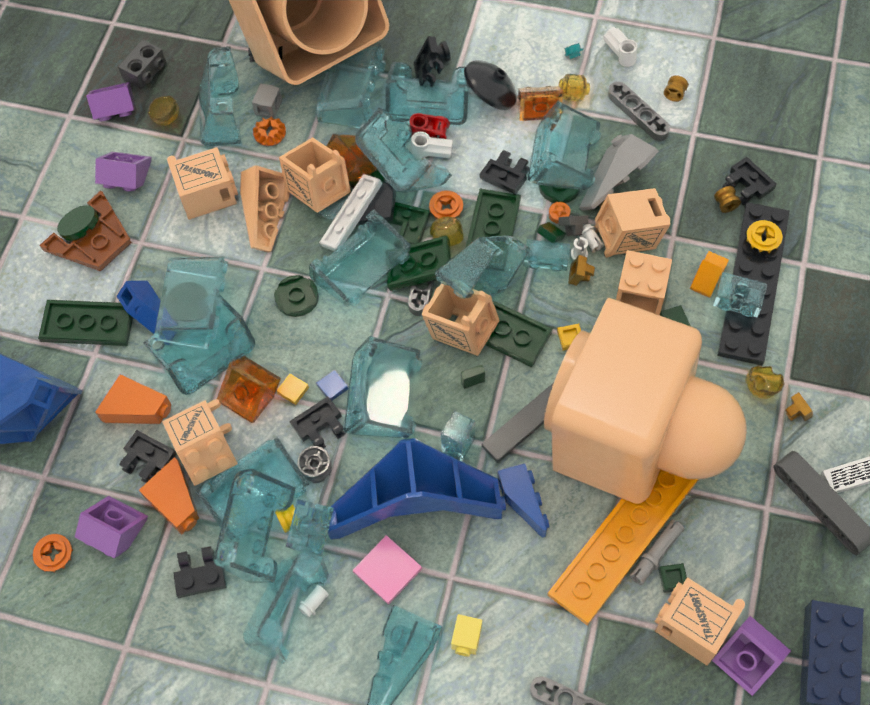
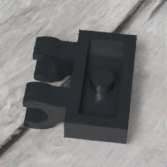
M427 37L414 61L416 78L419 79L421 86L427 80L430 83V87H433L436 78L430 72L435 67L437 73L440 74L444 68L443 63L437 59L440 49L437 46L436 37Z
M503 150L496 161L489 160L479 174L480 179L516 195L527 180L526 174L529 172L530 167L526 165L529 161L520 158L513 169L509 167L512 163V159L509 158L511 153Z
M746 156L731 167V174L725 178L727 182L723 184V187L733 186L735 188L739 182L747 187L740 192L742 196L739 197L741 204L744 206L754 196L759 199L766 196L775 189L777 183Z
M328 396L290 421L291 426L303 442L310 439L314 446H319L323 449L326 448L325 441L318 432L329 426L337 439L345 435L343 426L337 420L342 417L341 412Z
M136 430L123 448L127 455L121 460L119 465L123 467L122 471L131 474L137 465L138 459L146 463L139 476L142 477L141 481L147 483L156 475L157 470L160 471L177 453L174 449Z
M211 546L201 548L205 566L197 568L191 567V558L187 551L177 553L180 571L173 574L176 596L178 598L227 588L224 566L222 562L215 563V554Z

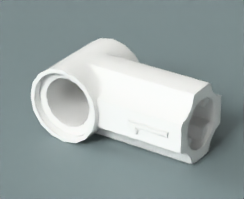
M612 27L604 35V41L618 56V62L622 66H633L637 58V43L634 40L627 39L618 28Z
M416 132L411 138V154L416 159H424L427 156L451 158L453 140L432 138L425 132Z

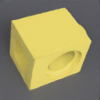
M457 615L451 641V649L455 650L456 654L469 657L470 654L476 655L482 629V619Z

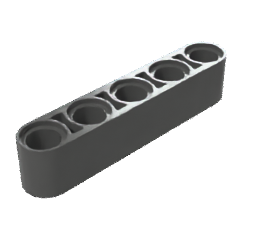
M791 451L773 465L778 477L852 554L859 555L870 546V527L799 453Z

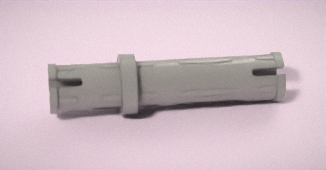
M671 520L651 549L641 556V562L630 574V578L635 583L643 585L652 571L658 569L660 566L659 562L684 531L682 524Z

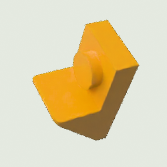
M708 251L705 259L702 260L690 289L711 298L729 259Z

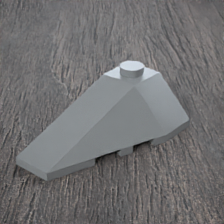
M632 134L615 137L611 141L612 145L606 150L579 207L581 211L595 209L606 199L608 194L614 192L613 187L630 179L628 175L636 168L641 170L659 152L657 148Z

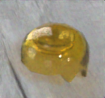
M170 95L161 96L154 99L150 104L148 115L154 123L166 126L177 119L179 106Z
M440 217L430 226V235L433 238L447 235L450 246L457 245L464 240L462 224L455 217Z
M755 366L748 371L745 379L749 391L760 399H768L777 395L785 385L783 375L775 374L771 366Z

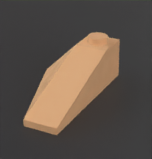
M255 165L241 172L240 193L250 247L269 253L272 250L278 232L277 226L279 220L283 217V208L285 202H288L290 193L286 189L283 173Z

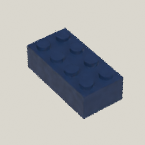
M811 600L805 607L799 705H860L864 608Z

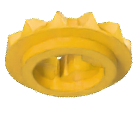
M766 220L752 223L746 233L747 242L751 244V248L755 247L759 249V252L768 251L770 253L773 249H777L783 238L780 228ZM764 231H766L767 239L766 241L762 242L761 236L764 233Z

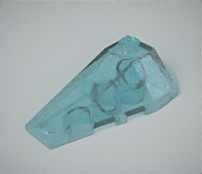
M396 605L392 606L383 628L382 637H385L383 651H378L377 660H380L379 670L373 676L367 705H393L433 651L443 626Z

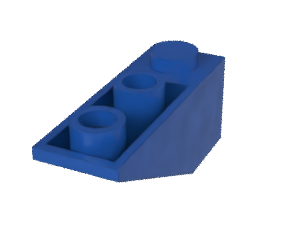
M125 282L117 294V298L126 312L164 343L169 344L179 328L149 282Z
M525 463L498 470L497 479L502 496L505 497V502L542 538L546 537L549 522L546 514L541 513L539 506H542L539 492H534L532 484H535L532 471L527 470Z

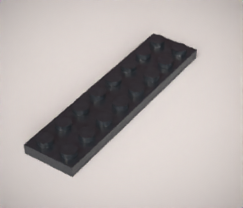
M746 202L717 356L761 366L765 362L789 210ZM766 220L776 224L783 236L779 247L773 249L770 253L768 251L759 252V249L755 247L751 248V244L747 242L746 233L752 223ZM764 231V233L761 236L762 242L766 241L767 239L766 231Z

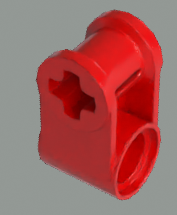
M415 113L410 117V136L412 137L416 132H425L432 138H438L437 136L439 135V138L447 139L446 130L450 126V121L443 116Z

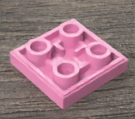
M386 535L353 569V573L389 605L422 570V566Z

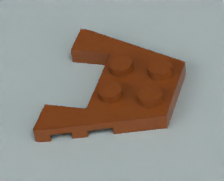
M100 190L87 202L88 206H92L100 216L94 229L91 230L89 228L86 231V236L73 240L70 244H67L53 232L40 244L43 251L102 271L132 243L104 193Z

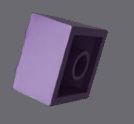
M130 82L92 90L86 95L93 120L98 118L100 122L112 119L111 115L119 114L120 117L128 116L135 109Z
M113 151L96 158L95 184H102L104 188H116L117 186L123 187L124 191H136L137 188L144 185L152 157Z
M107 496L80 513L75 538L115 559L129 549L147 521L148 516Z
M749 616L712 661L753 696L791 650Z

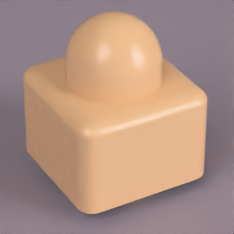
M229 0L255 62L263 69L292 85H299L378 42L386 36L389 30V21L381 0ZM280 46L283 47V59H280L278 54V47Z
M608 298L591 333L582 330L571 343L561 363L549 396L544 417V428L552 432L553 471L638 504L644 502L649 497L660 470L687 479H706L714 477L732 466L744 448L747 434L746 420L741 406L726 389L696 377L702 346V336L699 330Z

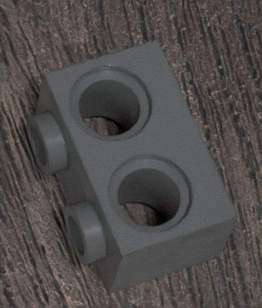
M142 40L118 68L123 80L143 89L147 83L151 82L153 76L163 68L166 60L161 48Z

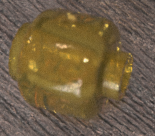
M566 74L559 81L558 88L561 90H558V93L564 100L580 102L589 94L590 83H587L584 75Z

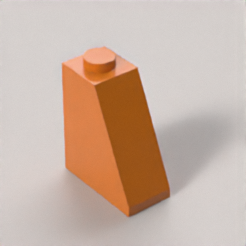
M120 374L95 413L104 423L160 424L163 418L169 415L171 403L166 395Z
M174 457L139 491L182 535L185 531H190L196 525L199 516L183 468Z

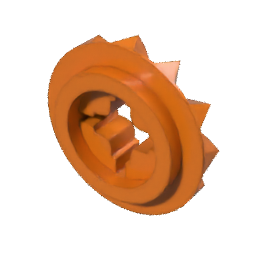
M272 116L269 119L262 118V121L256 122V126L253 128L255 140L265 146L278 144L284 139L286 134L284 123L279 118L274 119ZM268 127H272V130L267 136L266 130H268Z
M440 191L429 202L430 213L434 215L435 219L439 218L443 222L449 219L453 221L455 217L460 216L463 210L462 198L452 191ZM448 204H450V209L446 208L442 210V205L447 206Z
M50 534L40 539L33 550V560L37 567L45 572H55L60 568H65V564L71 560V552L73 551L70 541L60 534ZM53 546L59 552V554L55 555L54 561L50 556H46L52 553Z

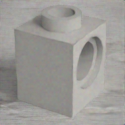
M260 83L252 101L255 115L266 118L272 116L275 119L282 103L280 88Z

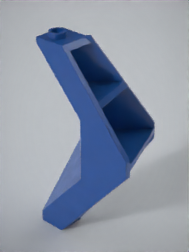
M0 353V444L27 441L31 443L35 441L37 435L83 390Z
M416 438L403 439L331 507L326 509L328 534L330 540L340 539L388 517L442 510L491 519H502V511L506 510L505 497L500 496L497 478L436 450Z

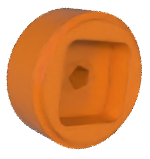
M555 202L549 208V218L556 224H559L558 217L570 216V207L564 202Z

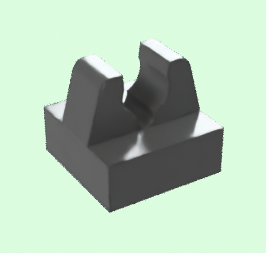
M588 215L558 217L559 226H565L567 236L582 235L583 224H589Z

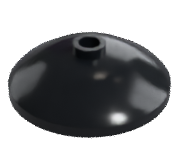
M481 60L468 63L464 69L465 79L471 90L482 101L500 110H509L516 104L517 95L515 87L503 69Z

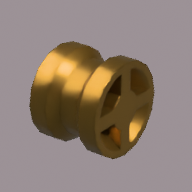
M671 76L668 80V85L664 89V96L670 101H681L684 97V92L688 88V81L681 76Z
M733 186L724 187L714 195L716 202L720 203L719 208L722 213L731 212L741 204L739 197L735 196L736 191Z

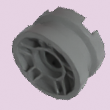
M310 446L299 454L297 465L302 478L306 481L320 483L330 475L332 463L325 449L319 446ZM313 462L319 464L316 468L312 467Z

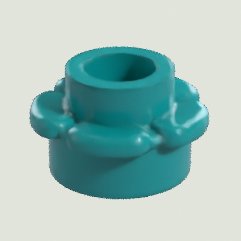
M580 43L565 47L566 54L564 55L569 56V59L581 56L580 51H583V48H581Z

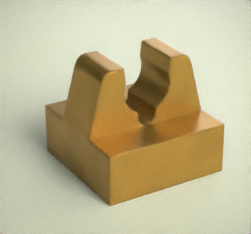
M578 255L572 262L568 284L577 286L580 281L588 282L590 281V276H594L595 267L586 263L587 257Z
M798 392L791 397L792 405L785 409L788 418L791 421L802 416L804 421L812 418L813 411L801 394Z

